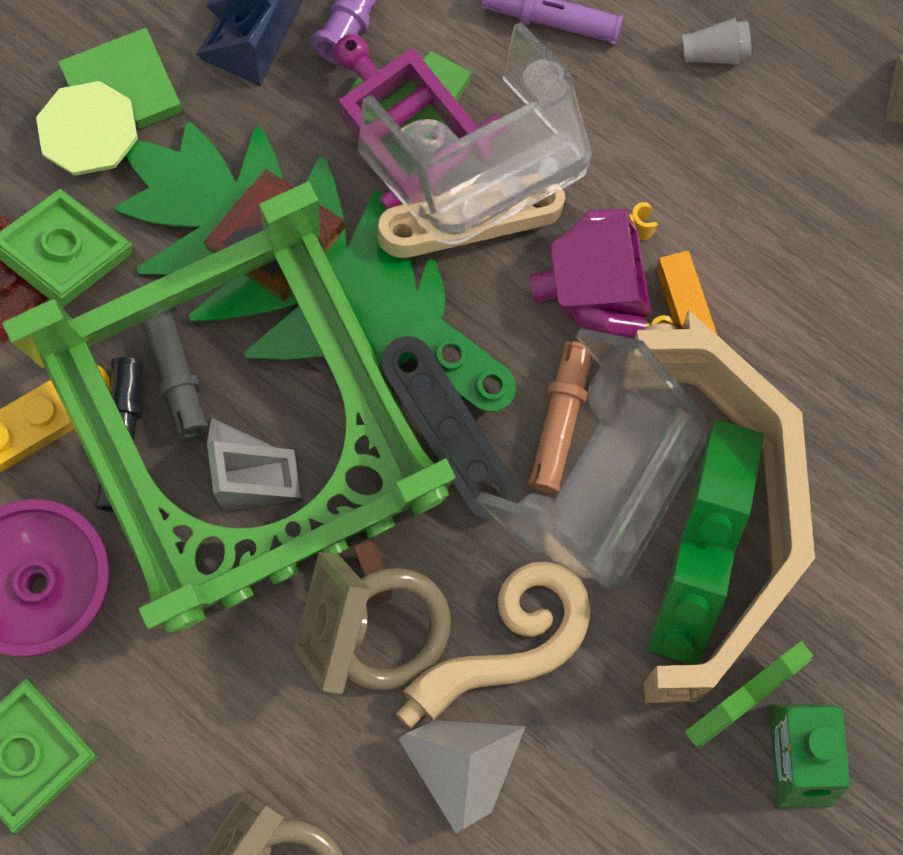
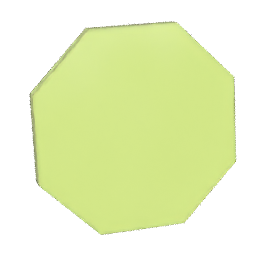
M101 81L59 88L36 117L43 157L74 176L116 168L138 140L131 100Z

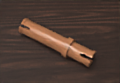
M566 341L563 344V353L556 380L551 382L548 387L547 396L551 399L540 435L531 476L527 482L528 487L539 492L558 494L560 491V482L579 408L586 404L588 392L584 388L595 349L585 343L577 341L570 343Z

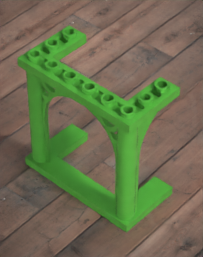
M309 181L259 204L263 231L74 319L68 315L55 299H52L2 322L11 343L41 368L46 369L139 563L149 589L150 603L138 609L148 629L164 628L166 634L171 632L179 633L207 619L203 612L204 609L220 601L223 602L225 609H228L254 596L250 587L270 578L274 586L301 573L302 571L298 563L316 554L318 556V552L340 554L349 549L345 540L364 531L367 539H370L396 526L392 517L411 508L413 515L417 516L436 507L445 500V497L449 496L447 488L456 479L447 458L433 463L419 445L318 241L320 239L319 200ZM277 260L341 392L346 416L344 447L339 463L329 482L309 504L298 512L278 522L260 527L229 528L217 526L196 519L179 509L154 483L89 347ZM357 414L360 415L364 425H356ZM366 436L369 441V451L375 447L380 458L369 454L357 455L354 449L356 442ZM353 467H368L380 475L382 488L376 494H359L347 485L345 480L346 473ZM336 495H343L349 502L361 507L354 510L348 506H341L337 508L339 514H332L327 509V502ZM160 509L170 514L166 520H164ZM309 519L323 525L311 531ZM291 522H296L301 527L300 534L296 537H290L286 534V526ZM178 526H188L191 528L193 535L186 542L183 553L180 554L176 543L182 542V540L175 535L173 529ZM274 536H277L283 545L271 550ZM217 537L224 544L225 554L223 562L214 573L204 575L196 567V552L205 539ZM244 540H252L256 544L255 554L251 556L250 551L246 552L241 557L239 566L232 569L236 560V545Z

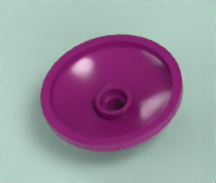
M41 499L11 502L0 506V654L29 658L54 653L80 638L99 616L107 599L110 586L108 553L103 540L95 528L72 508L54 501ZM45 577L47 580L45 589L39 593H32V582L36 578Z

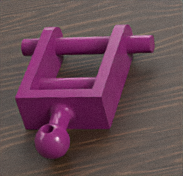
M347 34L337 41L334 49V57L337 63L344 69L354 70L363 80L362 84L338 100L341 117L396 184L395 187L379 198L385 210L404 205L408 201L413 203L429 199L425 188L467 157L473 155L478 161L483 162L493 154L489 141L506 130L503 120L494 113L477 126L413 47L379 71L369 59V46L361 36ZM410 81L418 88L373 122L365 115ZM431 104L459 140L412 173L384 137Z

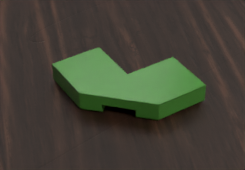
M800 641L697 721L685 733L696 747L699 745L702 747L812 661L811 657L813 654Z

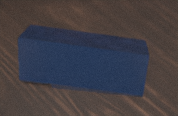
M210 0L206 7L218 18V21L196 55L207 63L261 86L303 0Z

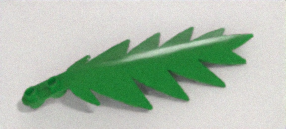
M188 122L185 124L180 152L150 142L137 140L125 156L132 169L146 184L148 189L118 203L115 209L117 213L145 223L197 228L137 268V273L141 276H166L227 248L228 246L222 243V241L237 230L263 224L259 204L287 190L275 153L263 128H254L236 183L214 144L193 123ZM319 157L307 179L319 200V215L321 218L320 239L318 241L381 368L384 350L392 341L405 336L416 337L430 347L462 398L484 412H497L506 408L515 395L516 384L514 377L505 366L441 319L444 315L445 293L436 261L433 259L427 260L418 290H416L414 271L409 257H394L386 253L378 243L379 219L386 211L379 201V198L383 196L380 191L373 192L347 247L345 220L336 183L327 159ZM257 268L224 284L190 313L189 320L191 322L222 321L274 312L298 303L282 270L271 276L262 269ZM299 306L247 349L244 354L248 360H300L324 357ZM447 347L456 349L459 353V361L456 363L446 362L442 357V350ZM404 352L399 357L398 363L401 366L411 358L418 364V358L412 352ZM486 378L497 380L500 385L499 393H487L482 385L483 380Z

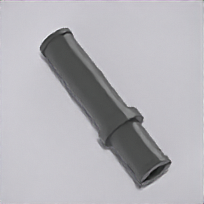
M171 309L143 322L162 381L158 387L161 398L168 401L178 439L187 440L201 436V432L206 433L209 430V426L205 421L197 395L200 389L198 378L190 373L182 342Z

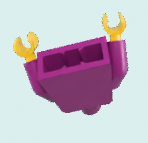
M646 202L638 203L630 214L626 209L587 211L565 232L563 237L554 240L551 244L554 269L530 275L529 285L535 302L541 303L558 299L560 308L572 320L576 321L579 326L609 337L634 341L637 330H644L649 325L659 323L674 325L673 320L665 315L658 316L651 323H646L644 318L651 315L640 240L650 239L658 223H645L641 220L650 217L653 210L651 205Z

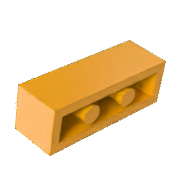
M689 250L660 257L655 270L675 329H681L687 312L690 310L717 335Z

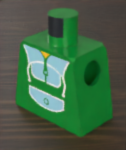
M825 703L770 704L777 808L832 807L849 788V770L842 707Z

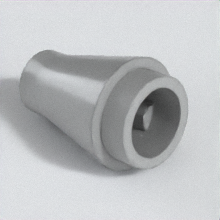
M736 17L693 33L682 34L685 63L704 62L740 65V60L752 58L748 20L737 22Z

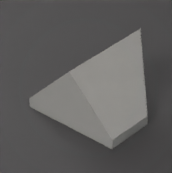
M211 417L207 448L214 496L224 513L292 502L301 498L294 450L276 448Z
M434 720L405 733L398 740L457 834L492 813L526 726Z

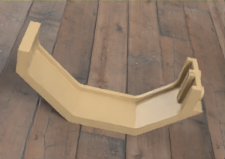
M688 310L681 329H675V326L671 324L659 323L649 325L644 330H637L626 364L627 384H692L698 387L738 426L764 433L761 454L771 573L767 582L706 663L700 665L655 667L644 681L645 703L698 702L715 687L815 559L802 411Z

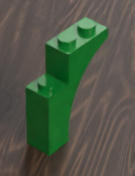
M714 419L701 454L684 527L650 635L647 651L688 664H699L727 597L735 550L750 516L764 433Z

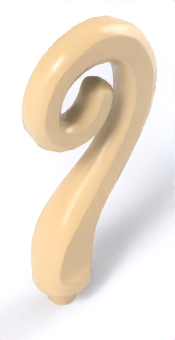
M546 561L533 562L512 572L502 584L497 598L499 614L505 625L512 632L521 636L535 637L544 633L552 625V613L548 609L526 613L521 609L519 602L521 595L527 589L534 586H544L553 590L563 603L564 616L557 631L544 644L526 652L465 656L438 663L419 675L403 690L408 701L396 713V716L411 729L423 716L434 721L457 697L468 690L534 679L552 672L564 664L582 644L590 623L591 608L588 593L581 579L562 565Z

